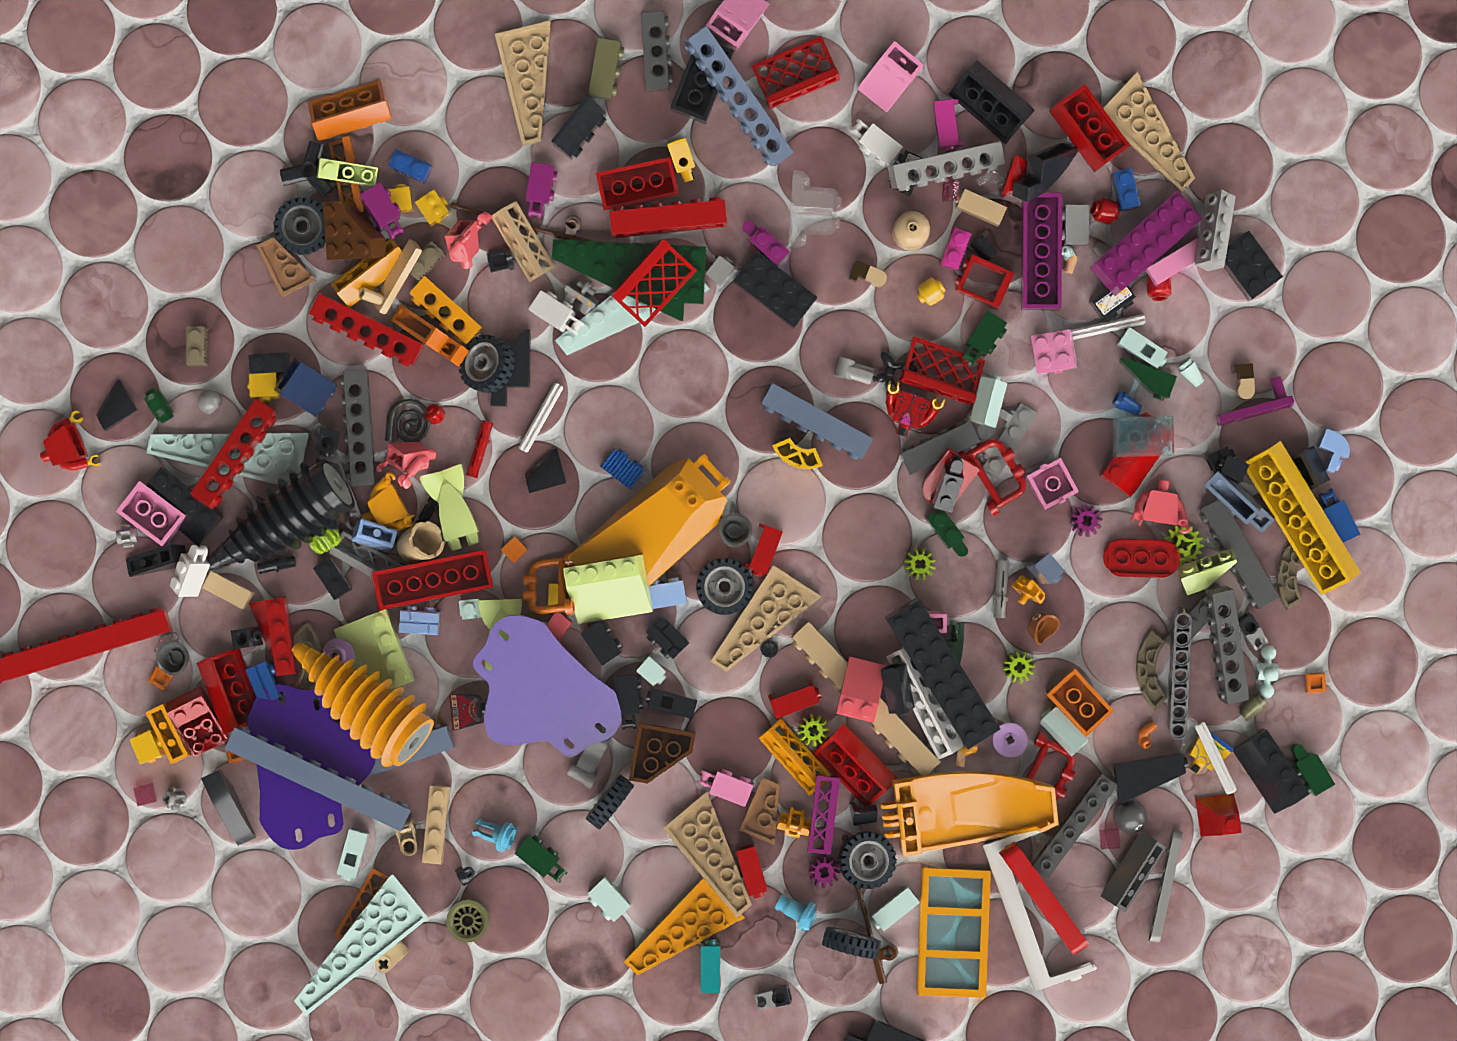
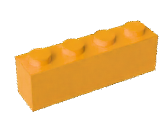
M391 238L385 242L386 257L363 259L331 283L336 293L349 308L359 302L358 293L361 288L373 291L387 279L402 253L401 248Z

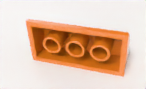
M380 79L307 102L311 123L318 141L327 140L337 135L347 134L350 131L366 128L370 125L392 119Z

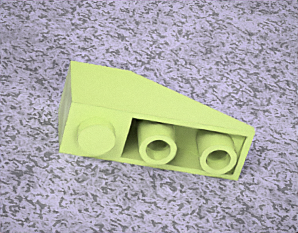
M319 158L316 177L375 186L378 168Z
M1233 548L1179 566L1178 571L1187 595L1205 590L1237 562Z

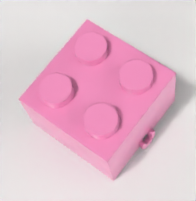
M1067 329L1031 336L1037 374L1041 375L1052 372L1058 374L1063 373L1064 370L1078 368L1072 330Z
M1061 458L1049 464H1044L1039 467L1040 469L1025 476L1042 510H1046L1057 503L1061 504L1066 501V498L1079 492Z

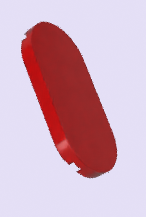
M1118 538L1106 547L1103 560L1108 570L1116 576L1165 578L1177 571L1180 566L1181 555L1177 546L1169 540Z

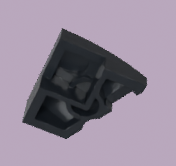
M121 380L115 383L96 414L104 431L112 429L123 422L125 418L138 411Z
M557 448L553 449L525 474L529 493L566 484Z

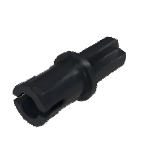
M294 556L280 559L275 557L274 560L257 562L259 574L272 571L279 572L282 569L296 567Z

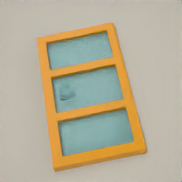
M922 868L917 995L986 998L991 870Z

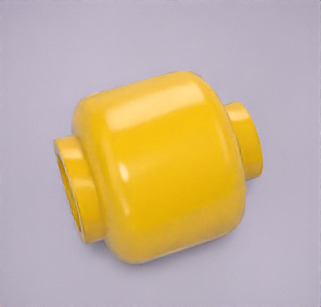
M931 277L918 285L919 293H917V296L922 304L926 302L929 306H932L945 297L944 292H946V289L939 278Z

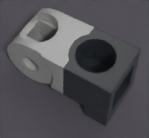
M1247 612L1238 618L1239 629L1254 651L1268 644V640L1263 634L1264 632L1251 613Z
M789 984L754 994L757 1010L770 1009L792 1003Z

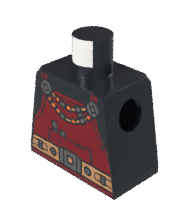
M449 694L453 731L484 722L487 703H482L481 695Z

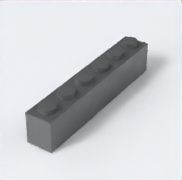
M1216 499L1200 508L1201 513L1199 516L1204 524L1207 523L1211 529L1208 531L1214 541H1218L1220 545L1218 547L1219 551L1233 548L1237 562L1230 568V571L1233 574H1237L1239 578L1237 582L1243 591L1246 590L1249 595L1247 597L1249 604L1252 607H1256V609H1260L1280 598L1228 507L1219 499Z

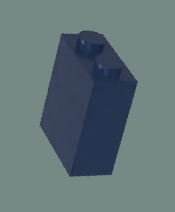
M294 358L274 390L317 417L323 411L328 398L333 396L337 385Z

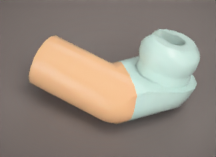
M1065 245L1062 247V256L1066 261L1063 271L1072 274L1078 258L1073 248Z

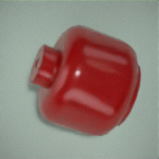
M438 404L429 405L426 408L427 414L424 413V417L433 425L441 423L445 418V412Z

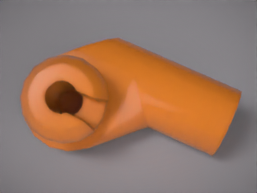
M1150 721L1138 732V744L1143 749L1150 748V734L1158 728L1153 721Z

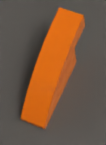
M403 305L399 306L391 318L392 322L458 367L469 353V350Z

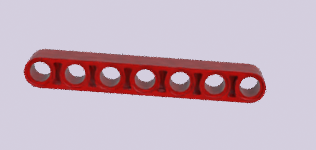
M1015 841L999 852L1001 857L1070 952L1075 956L1086 948L1089 943Z

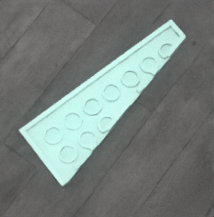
M705 283L704 292H707L710 288ZM610 296L580 320L584 325L580 326L577 335L567 330L555 341L568 356L640 322ZM629 296L624 298L623 302L627 306H636L635 299ZM638 301V306H646V304ZM639 308V317L642 320H646L650 316V308Z
M266 433L263 442L258 443L254 448V455L243 464L245 467L239 475L277 485L278 479L281 478L288 483L290 481V470L298 474L301 472L300 464L304 460L310 434ZM151 434L146 453L208 468L231 434ZM251 436L243 437L242 442L248 443L251 440ZM233 452L231 458H238L240 456V452ZM224 467L221 471L228 473L229 468Z
M393 873L387 878L294 999V1002L306 1016L428 919V916Z

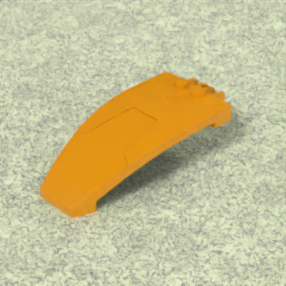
M943 772L892 780L894 801L881 804L882 809L896 808L895 812L882 815V819L886 820L883 822L884 827L898 826L897 830L887 831L884 833L885 838L899 837L903 857L922 854L924 851L972 844L1037 830L1042 833L1058 825L1055 788L1053 785L1019 776L993 772Z

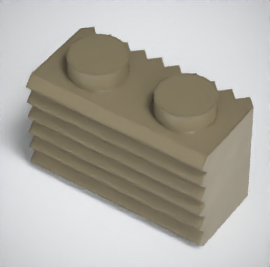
M430 241L422 249L410 274L418 281L424 276L427 277V274L433 271L432 268H435V265H438L440 260H443L445 253Z
M186 326L187 366H208V329L203 326Z

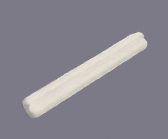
M1144 314L1072 329L1073 340L1143 325L1146 323Z
M553 384L520 443L519 449L524 452L529 451L562 392L563 386L560 384Z
M1201 722L1197 724L1195 729L1226 794L1235 792L1237 788L1206 723Z

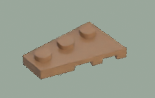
M274 237L256 245L282 298L317 281Z
M764 777L761 778L739 829L774 846L780 784Z

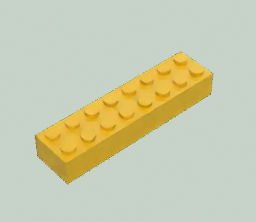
M1281 441L1245 461V463L1249 464L1246 471L1321 595L1350 582L1361 573Z

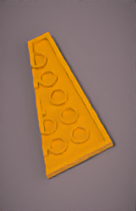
M702 878L625 959L624 963L634 973L639 975L745 917L741 914L736 918L706 880Z

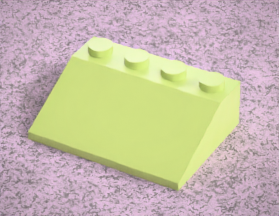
M643 554L563 568L569 597L574 600L578 624L653 612Z
M388 609L334 629L337 638L348 641L353 647L355 653L354 668L358 669L367 664V675L370 676L374 672L379 671L381 673L379 682L382 683L387 679H392L390 689L415 681Z

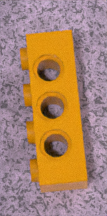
M425 276L410 291V294L413 296L411 300L418 307L422 304L427 309L425 313L432 319L438 318L441 321L439 325L446 332L451 330L455 334L453 338L461 345L463 343L467 345L469 341L472 342L473 338L482 331L483 328ZM431 294L435 295L436 301L431 305L427 304L426 297ZM444 307L450 309V314L447 317H441L440 310ZM458 320L464 322V327L461 330L454 328V324Z

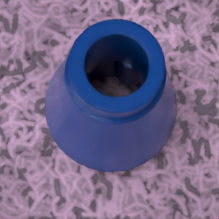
M1119 391L1112 402L1115 408L1138 415L1142 409V405L1127 392Z

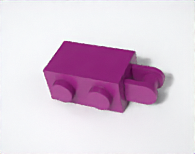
M531 162L525 199L526 202L530 203L528 217L537 216L539 219H542L544 205L549 206L550 201L553 202L555 190H552L553 182H557L558 171H555V167L552 165ZM540 204V209L533 208V205Z
M381 183L361 193L359 199L379 231L385 228L393 240L397 234L404 233L398 222L401 210L396 202L392 203L389 198L391 194L387 187H382ZM394 223L396 227L390 229L389 225Z
M751 221L743 223L742 229L750 237L749 243L776 266H779L790 254V251L763 226L758 228Z

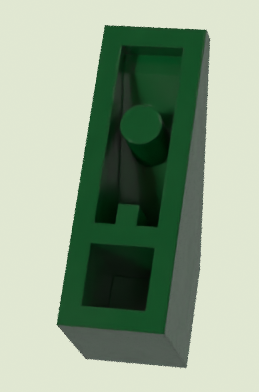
M1124 357L1120 358L1119 363L1149 393L1153 394V398L1161 401L1164 398H1170L1177 376Z

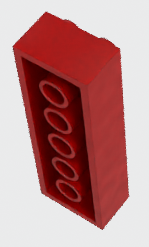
M720 197L709 198V201L702 202L701 199L690 200V203L682 204V201H673L671 205L663 206V203L651 204L652 207L644 208V205L632 206L633 209L625 210V207H615L613 211H609L613 239L727 227L725 200H721Z
M486 550L370 573L378 610L493 588Z

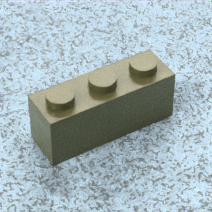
M598 38L588 93L589 97L612 101V97L616 96L618 85H615L616 77L619 78L621 71L618 61L619 58H623L624 53L621 41Z

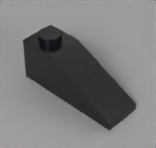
M169 544L126 558L129 577L176 568L181 554H187L185 545Z

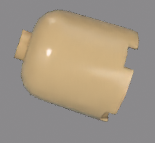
M908 211L901 214L892 226L891 234L893 241L904 250L914 251L920 249L926 244L930 235L929 221L923 214L917 211Z
M429 521L413 525L398 538L397 551L400 557L409 564L426 562L437 557L443 551L445 544L440 535L441 530Z

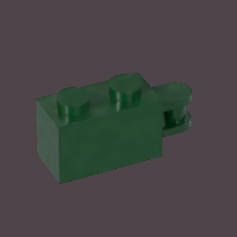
M988 310L965 345L969 348L962 359H967L974 366L980 355L983 357L987 353L991 355L997 346L994 344L997 338L1002 339L1007 331L1004 328L1007 322ZM971 349L978 354L975 356L970 353Z
M937 509L925 518L947 549L952 547L960 557L968 554V548L962 541L965 537L944 510Z
M529 835L514 854L543 878L548 874L560 883L563 875H567L568 872L557 863L560 859L557 856L559 853L552 847L546 848L542 844L544 841L537 835ZM553 866L558 868L555 874L550 871Z

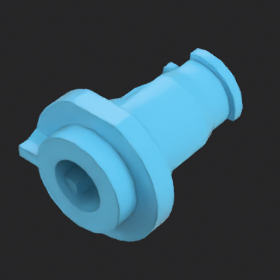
M478 818L476 824L495 831L493 835L479 830H473V836H480L486 841L495 843L496 850L504 852L512 846L518 828L510 822H506L501 826Z
M784 894L780 896L775 906L777 911L780 910L799 923L797 929L801 931H809L818 912L815 909V902L810 901L807 906L804 903L785 897Z

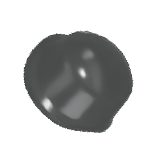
M728 514L720 522V537L728 546H742L752 535V524L744 515Z
M175 641L167 642L159 647L156 653V662L165 673L178 675L186 668L189 662V653L182 643Z
M1131 799L1125 803H1120L1115 808L1113 820L1121 831L1137 833L1144 828L1147 821V813L1140 802Z

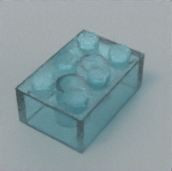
M1173 416L1112 419L1113 458L1175 455Z

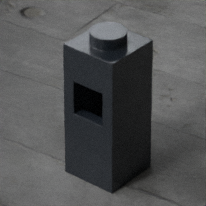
M906 663L889 664L881 669L889 714L904 716L915 708Z
M653 688L652 692L648 691L645 702L649 703L648 707L693 719L698 700Z

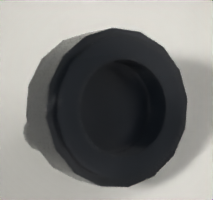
M459 867L455 869V873L462 886L469 884V880L475 874L472 867Z

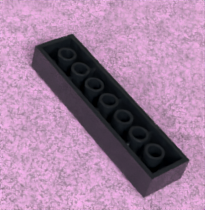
M916 597L885 616L888 624L966 748L969 750L999 731L1000 727L920 599Z

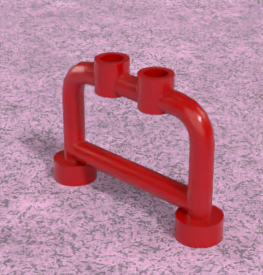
M990 439L966 453L964 450L958 453L980 467L977 474L992 497V500L987 502L986 505L993 516L1000 513L999 508L1017 499L1025 492L1026 480L1023 475L1026 471L1021 463L1018 465L1015 463L1013 458L1016 455L1011 447L1006 448L1002 441ZM990 447H997L1003 459L1019 483L1017 490L1003 498H1000L976 455Z
M1040 730L1033 743L1040 747L1025 778L1034 779L1049 748L1067 757V764L1063 768L1057 784L1054 786L1057 801L1058 797L1063 799L1066 794L1067 788L1064 787L1066 781L1071 782L1076 772L1072 769L1075 764V756L1071 757L1060 744L1048 739L1047 733Z

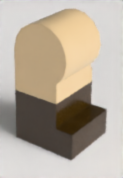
M857 260L849 278L853 282H857L858 278L863 279L877 288L882 287L887 280L884 271Z
M1253 363L1232 365V373H1237V397L1241 400L1250 399L1255 393Z

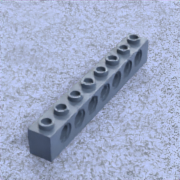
M707 26L700 27L684 39L685 49L696 58V65L701 71H705L708 76L707 81L711 86L716 87L719 92L717 93L719 98L724 103H727L730 114L741 123L739 125L741 130L750 136L752 146L756 150L759 149L764 163L770 166H777L794 153ZM702 45H705L708 49L706 55L701 53ZM713 61L718 63L719 68L717 71L712 69ZM724 77L729 79L728 87L723 85ZM735 93L740 95L739 103L734 101ZM747 108L751 111V117L749 119L745 116V110ZM758 124L762 127L761 134H757L756 132V126ZM768 140H771L773 143L771 150L766 146Z

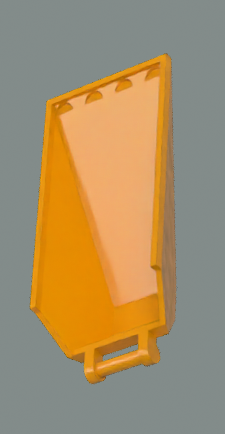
M705 453L695 463L685 457L666 467L567 558L575 566L643 554L649 587L719 523L727 502L721 491L731 481L717 470L708 460L709 457ZM701 465L720 483L717 487L699 470Z

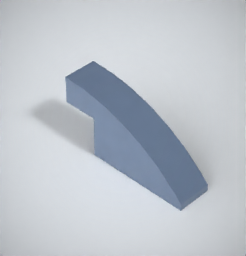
M1219 471L1204 484L1246 525L1250 522L1259 532L1262 533L1275 520L1273 514L1259 501Z

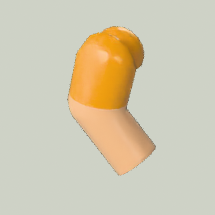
M964 745L957 750L955 766L964 767L966 757L972 753H977L978 746L975 745L968 750Z

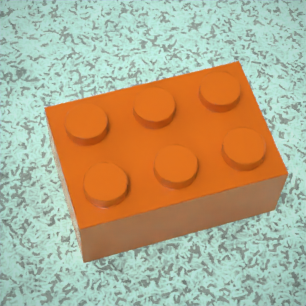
M1075 668L1067 672L1045 693L1051 702L1060 709L1085 737L1114 712Z

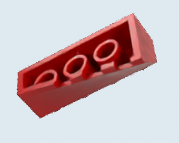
M287 597L249 603L258 626L261 627L263 639L275 665L276 676L298 673L297 660L292 652L294 640Z

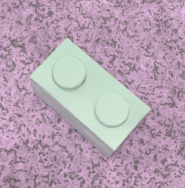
M606 877L600 880L588 892L590 896L588 900L595 907L598 905L603 910L601 914L608 921L611 919L614 922L631 906V903Z

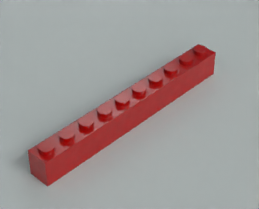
M161 607L153 608L146 615L140 612L131 615L132 619L124 621V618L113 620V625L106 626L105 623L94 626L95 630L88 632L87 629L77 631L76 636L69 637L68 634L57 637L58 641L53 643L50 640L39 643V647L33 649L32 645L20 648L21 652L16 654L13 651L3 653V658H0V683L172 632L173 629L167 609L161 610Z

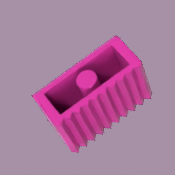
M953 228L940 266L953 271L959 269L969 243L968 241L972 236L971 233Z

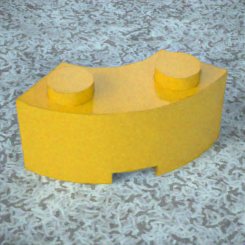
M790 438L772 445L778 457L792 467L808 470L823 466L816 448H800Z

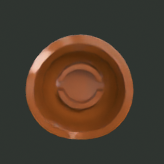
M1038 613L1029 621L1027 631L1037 645H1042L1046 639L1056 633L1060 620L1052 614Z

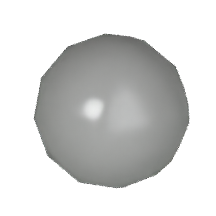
M212 390L204 391L198 398V406L206 414H211L222 404L220 395Z

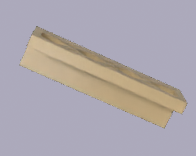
M517 201L492 215L495 225L529 282L555 268ZM513 208L517 214L516 219L512 218L507 210ZM519 226L526 229V236L520 233ZM529 242L536 246V252L530 250ZM539 259L544 260L547 268L542 270L538 263Z

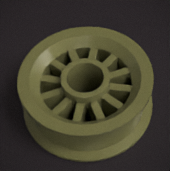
M470 898L456 902L449 910L446 919L448 931L455 939L461 942H474L480 939L487 931L490 923L489 912L485 905L478 900ZM471 916L473 924L466 925L463 922V917Z

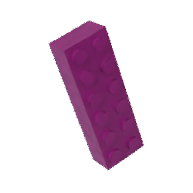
M1177 190L1095 262L1090 269L1111 293L1116 296L1203 218Z
M1042 193L1029 202L1021 200V310H1060L1062 308V193Z

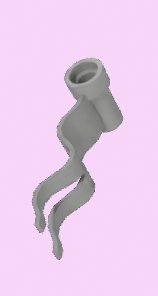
M597 723L596 728L601 732L603 726ZM612 736L605 741L585 748L577 765H572L567 775L584 783V786L591 789L597 777L594 772Z

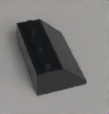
M586 96L551 140L553 146L569 159L577 158L583 151L581 147L584 143H589L595 136L593 133L597 127L601 128L606 122V112L589 96Z

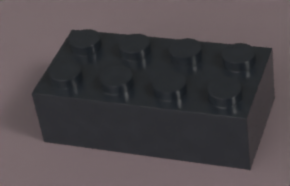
M702 45L701 53L706 55L708 49L705 45ZM720 45L731 61L734 50ZM692 54L670 106V111L706 125L719 92L715 86H711L707 81V74L704 70L701 71L696 65L697 60ZM713 61L712 69L717 71L719 68L718 63Z
M758 251L753 254L733 280L735 285L792 329L797 326L818 298Z

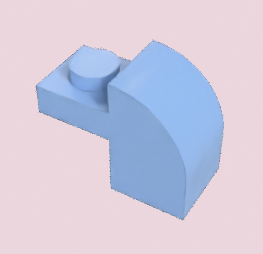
M1323 429L1316 447L1330 453L1325 470L1331 474L1335 470H1339L1342 460H1339L1340 457L1344 459L1349 457L1350 448L1347 440L1341 434L1329 429Z

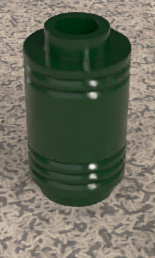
M153 388L145 393L146 397L144 400L155 419H157V422L160 421L163 424L174 417V411L160 389L156 390Z

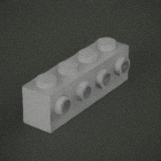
M1224 190L1206 194L1194 265L1206 271L1216 270L1225 266L1236 196Z

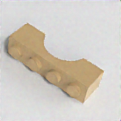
M430 785L422 863L440 865L443 863L445 829L451 786Z

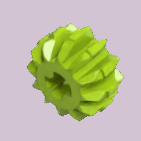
M326 528V534L322 537L313 535V542L309 543L311 549L315 553L322 554L337 546L341 541L338 528L335 530Z
M915 548V556L910 552L907 553L911 560L904 559V562L910 563V566H905L904 570L911 569L908 573L909 577L916 573L915 580H918L919 574H921L922 580H926L925 572L929 576L933 575L928 569H936V566L930 565L936 559L929 560L928 558L932 553L928 552L925 556V548L921 549L920 555L918 549ZM916 560H924L925 563L923 565L925 566L923 569L915 567L917 565L915 564Z
M1015 651L1016 658L1012 654H1008L1011 661L1005 659L1003 661L1009 664L1008 667L1002 668L1003 671L1009 670L1005 677L1008 678L1013 675L1011 678L1013 683L1017 677L1020 684L1023 682L1022 677L1029 681L1027 673L1034 675V672L1029 670V668H1034L1035 664H1028L1033 658L1028 657L1025 660L1026 652H1023L1020 658L1019 651ZM1017 662L1024 666V668L1020 669L1019 673H1017L1018 670H1014Z
M810 714L811 721H808L804 716L803 720L806 724L798 723V726L803 727V730H797V733H804L799 739L802 741L807 737L808 739L805 743L807 746L813 740V746L816 747L817 739L823 744L821 736L828 738V735L823 733V731H829L830 728L822 727L827 721L823 720L819 723L820 715L817 716L816 721L813 714ZM816 725L818 733L810 735L809 726Z

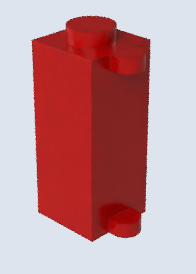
M759 523L758 527L763 528V532L751 563H744V566L752 569V574L762 577L763 574L767 575L783 532Z
M811 679L807 680L809 684L807 687L773 698L771 694L768 695L776 719L819 704L818 699L822 697L818 687L814 688Z

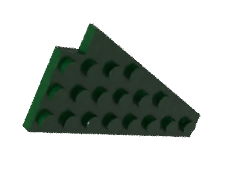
M553 239L552 259L616 290L657 244ZM670 245L697 271L660 312L683 322L684 304H704L705 246ZM668 250L664 254V264L675 263L674 254ZM675 265L664 266V277H675ZM677 265L678 277H685L691 271L686 265ZM654 266L651 269V278H662L661 266ZM666 279L665 291H673L676 287L675 279ZM648 280L638 283V292H649ZM651 280V292L662 291V280ZM662 293L652 294V305H660L663 302ZM638 294V301L649 305V294ZM627 295L636 300L635 295Z

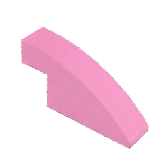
M1199 237L1146 269L1155 286L1195 262Z

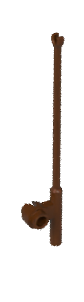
M454 202L450 205L452 209H459L477 215L483 213V211L461 206ZM575 215L567 218L565 233L531 225L534 231L554 236L557 239L592 241L576 236L577 230L581 226V220Z
M848 835L842 836L843 842L849 839ZM856 887L868 936L873 937L861 888ZM893 944L880 948L877 959H873L879 984L887 983L881 960L891 961L898 956V948Z

